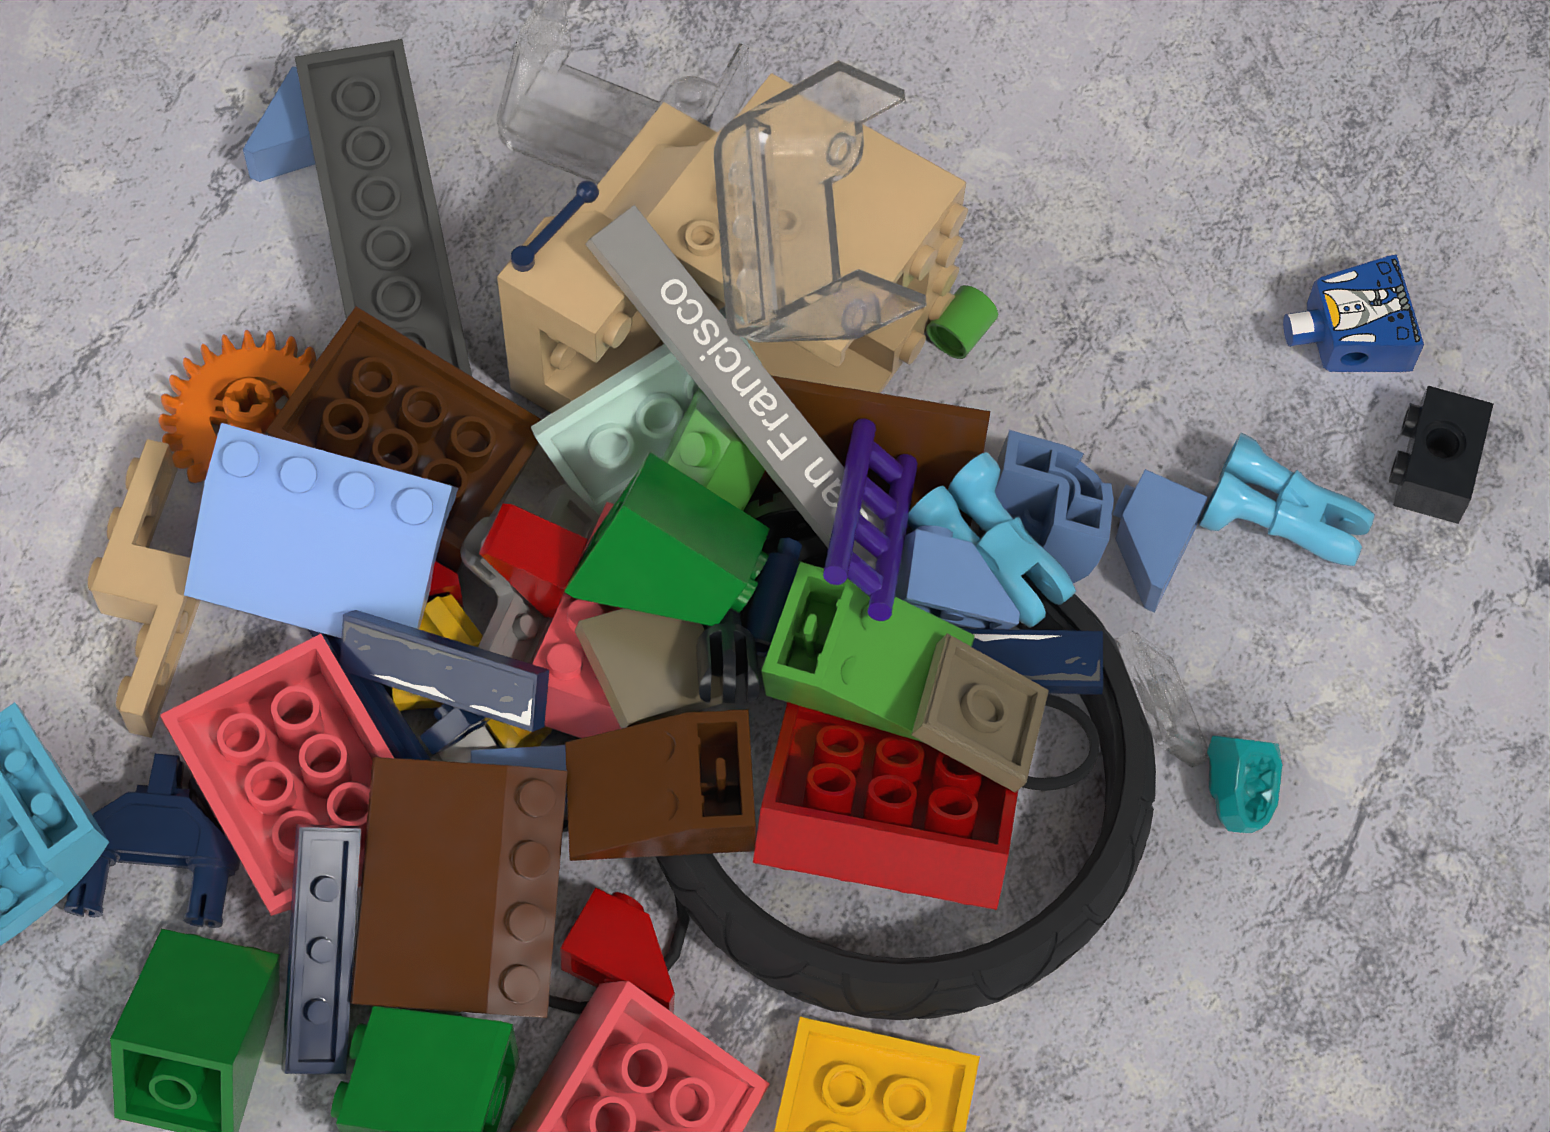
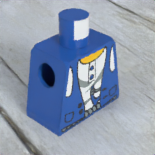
M1397 254L1320 277L1314 281L1306 303L1307 311L1284 315L1283 329L1288 346L1316 343L1323 368L1329 372L1413 371L1424 346Z

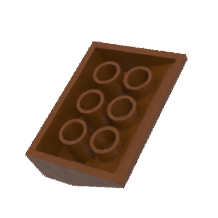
M356 306L268 427L265 435L458 488L455 501L445 523L435 560L458 574L464 566L460 554L464 539L484 517H495V513L499 511L540 444L535 438L531 426L542 419Z
M771 375L844 468L853 424L859 419H868L875 424L874 442L894 459L902 454L913 456L917 460L918 465L910 511L926 494L935 488L944 486L948 490L951 482L961 469L972 459L984 453L991 411ZM868 468L867 477L889 495L890 485ZM766 470L748 503L758 499L760 506L773 502L772 494L782 491ZM959 509L962 518L971 528L972 518Z
M374 757L372 759L350 1004L547 1018L568 771L497 764Z

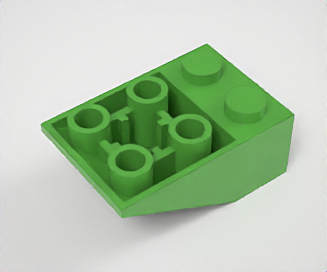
M800 562L761 670L766 696L922 742L911 736L936 644L948 633L972 647L975 635L897 597L894 598L891 617L885 621H876L868 615L870 597L849 579L841 585L830 584L824 579V568Z

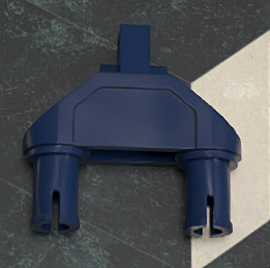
M155 753L148 785L137 784L135 792L123 794L92 814L109 843L91 869L68 892L67 901L64 904L65 912L84 917L85 910H89V917L103 916V902L109 867L116 865V862L184 868L193 872L184 922L193 926L203 927L204 920L209 921V928L222 927L228 878L234 876L235 872L239 870L240 860L226 836L192 802L191 789L182 788L184 764L180 761L178 755Z

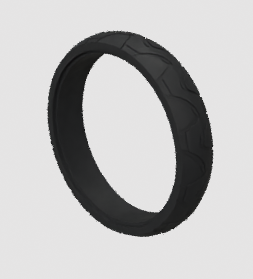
M908 525L905 536L913 532ZM815 535L798 540L802 545L798 560L824 568L828 548L819 536ZM1026 574L1022 575L1021 577L1041 600L1046 615L1045 618L1031 628L1020 621L1016 625L1020 630L1103 631L1102 695L1079 694L1097 729L1099 745L1103 756L1106 783L1105 810L1101 834L1090 857L1076 878L1057 899L1037 916L1015 930L976 947L932 957H879L842 950L818 942L786 926L745 895L726 874L713 854L656 856L674 894L681 904L686 907L685 910L712 943L753 976L777 990H784L787 995L800 1001L834 1012H845L864 1018L889 1020L938 1018L969 1012L977 1007L1000 1002L1031 987L1042 978L1054 972L1085 946L1107 919L1110 918L1124 897L1143 857L1146 841L1151 830L1154 811L1152 803L1155 802L1156 764L1152 728L1145 704L1138 687L1134 683L1136 678L1132 668L1103 623L1076 594L1061 605L1055 604L1042 594ZM752 596L743 608L742 626L744 625ZM702 624L704 630L707 629V625Z

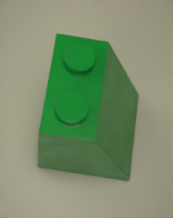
M650 452L592 536L564 592L576 599L713 626L720 623L730 608L739 613L755 591L758 584L755 579L769 557V554L762 551V547L770 528Z
M161 928L110 1038L114 1117L174 1132H239L280 995V954L263 951L256 947H244L204 938L196 934H185Z
M373 1006L368 1024L359 1023L354 1032L350 1047V1059L356 1060L350 1081H341L336 1089L331 1108V1117L337 1119L336 1125L339 1132H498L520 1060L513 1024L496 1020Z

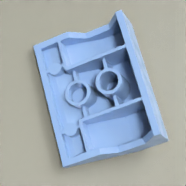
M221 423L205 479L184 596L342 638L343 614L354 610L420 629L431 588L434 563L445 523L455 501L458 488Z

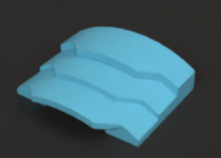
M15 702L0 712V946L25 930L57 904L91 869L109 843L86 804L75 793L55 759L45 748L25 714Z

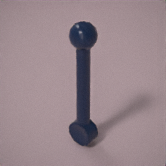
M585 180L579 183L576 188V196L527 246H518L511 252V263L515 270L519 272L531 270L535 265V254L584 203H592L597 199L599 189L593 181Z

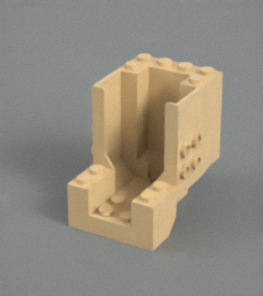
M771 73L742 111L718 132L663 102L598 183L599 195L597 199L592 203H584L535 254V265L533 268L526 272H519L513 268L510 260L497 276L510 387L513 391L550 413L562 408L664 344L585 245L591 237L634 205L716 308L720 310L725 306L727 307L763 367L770 375L881 393L903 362L910 365L917 358L926 340V336L923 334L926 331L927 325L932 320L939 319L955 298V295L951 294L950 291L959 273V267L955 266L954 263L964 241L959 236V230L968 213V208L963 206L966 181ZM555 216L544 217L522 246H527Z

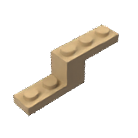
M147 439L140 458L134 457L129 464L125 482L128 491L122 507H115L110 515L107 525V538L109 542L103 558L96 557L91 565L88 576V589L92 592L101 614L144 624L139 631L135 646V655L138 660L132 676H125L120 683L116 697V708L119 710L129 733L152 738L201 600L184 596L191 558L149 548L178 469L174 466L169 444Z

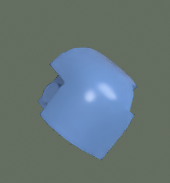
M1009 430L997 460L1000 476L995 489L996 496L1013 519L1017 517L1021 519L1028 534L1062 565L1071 578L1072 583H1075L1089 576L1099 563L1109 542L1114 502L1112 484L1103 483L1093 470L1081 462L1084 453L1063 444ZM979 526V530L982 531V538L986 532Z

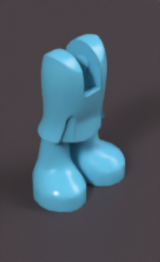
M1240 433L1219 476L1220 480L1205 507L1199 526L1210 531H1219L1234 519L1248 520L1268 528V535L1289 539L1327 561L1340 565L1355 566L1362 546L1350 534H1367L1373 524L1375 514L1352 498L1316 485L1298 470L1293 473L1268 457L1255 439ZM1246 484H1255L1278 494V497L1274 501Z
M985 452L972 459L961 469L951 482L948 490L944 486H939L926 494L909 512L907 525L912 531L925 525L944 527L953 532L952 538L972 542L1020 612L1019 621L1031 628L1045 618L1046 612L1041 600L1021 577L1022 575L1026 574L1043 595L1058 605L1071 598L1076 593V589L1062 565L1028 534L1019 517L1013 519L1001 505L995 493L1000 476V468L995 459ZM959 509L971 517L986 532L981 539L964 521Z

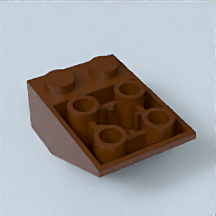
M748 709L686 712L565 743L566 771H568L567 804L570 861L755 851L756 822Z

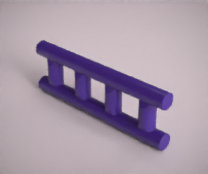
M859 419L853 424L823 576L828 583L833 585H841L849 579L870 597L868 615L876 621H885L892 615L918 464L917 460L908 454L899 455L894 459L874 442L875 424L868 419ZM868 468L890 485L889 495L867 477ZM861 504L865 505L884 521L882 532L860 514ZM854 541L877 558L875 570L853 552Z

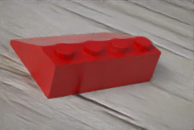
M787 702L761 804L753 863L997 910L1009 856L1018 791H1011L924 742Z

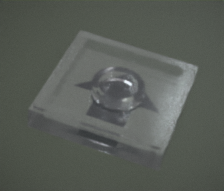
M1134 630L1115 638L1156 745L1192 768L1210 760L1207 754V743L1173 658Z

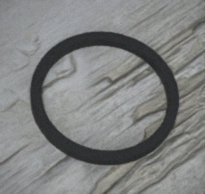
M1048 694L1045 706L1068 714L1080 724L1089 740V754L1077 769L1068 774L1051 778L1028 776L1027 783L1022 786L1023 788L1048 791L1069 787L1085 778L1096 763L1099 752V735L1094 723L1082 709L1059 696Z

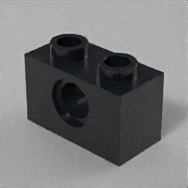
M1427 386L1419 405L1409 403L1400 433L1402 436L1409 437L1406 452L1397 451L1389 477V483L1398 485L1393 506L1459 524L1472 498L1494 403L1432 386ZM1433 448L1440 450L1447 456V458L1437 457L1433 455L1428 449Z

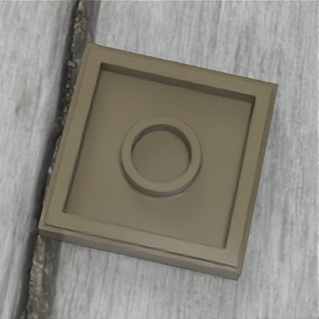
M625 608L578 622L575 629L576 636L621 729L722 704L720 677L713 675L711 679L710 703L700 699L696 645L698 637L704 632L702 624Z
M947 633L936 644L911 736L1016 792L1027 783L1049 690Z

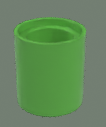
M968 285L960 286L953 294L955 298L940 318L932 320L926 327L927 334L934 345L942 352L956 359H964L998 319L999 315L995 304L988 296Z

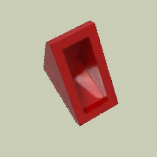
M503 503L479 554L544 617L554 618L565 594L564 591L589 539L513 504Z

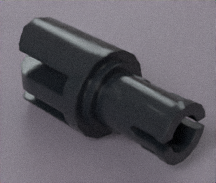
M730 608L719 624L707 625V629L698 637L696 645L698 689L700 699L706 703H710L712 675L720 677L722 703H735L736 676L744 673L747 703L758 699L760 682L757 648L754 636L747 628L742 626L743 609L737 613Z

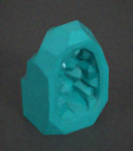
M1212 735L1207 750L1210 758L1208 788L1215 799L1217 817L1230 832L1251 834L1262 829L1270 822L1279 801L1283 766L1279 743Z

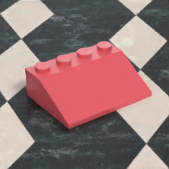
M322 634L160 714L165 727L271 916L291 910L296 824L360 827L358 888L361 887L372 759L374 757H394Z
M631 982L599 983L510 1132H743L770 1083Z

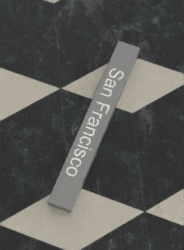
M635 205L591 237L585 245L827 548H829L844 467ZM861 504L860 514L882 532L884 521L865 505ZM854 541L853 552L875 570L877 558Z

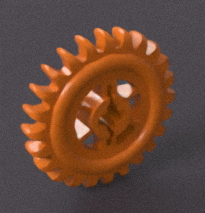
M245 330L241 349H236L228 336L223 334L221 337V355L217 356L209 350L207 345H201V354L205 363L203 366L192 363L189 358H183L184 370L189 380H183L176 375H170L169 382L171 388L178 397H172L168 394L161 396L163 408L172 415L161 414L158 418L160 427L165 432H168L163 435L162 442L169 444L171 451L174 452L172 454L174 466L179 469L188 468L187 477L192 483H199L206 479L217 439L213 430V424L221 425V423L265 435L266 430L281 411V409L276 408L275 403L283 395L289 399L315 364L316 354L312 347H307L304 354L297 358L298 348L293 336H289L286 345L281 350H277L275 336L271 330L267 331L266 339L261 347L255 346L251 332Z

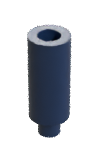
M781 538L776 553H769V557L759 573L758 584L753 592L743 625L755 638L757 655L763 657L767 656L801 562L798 559L802 545L790 538Z

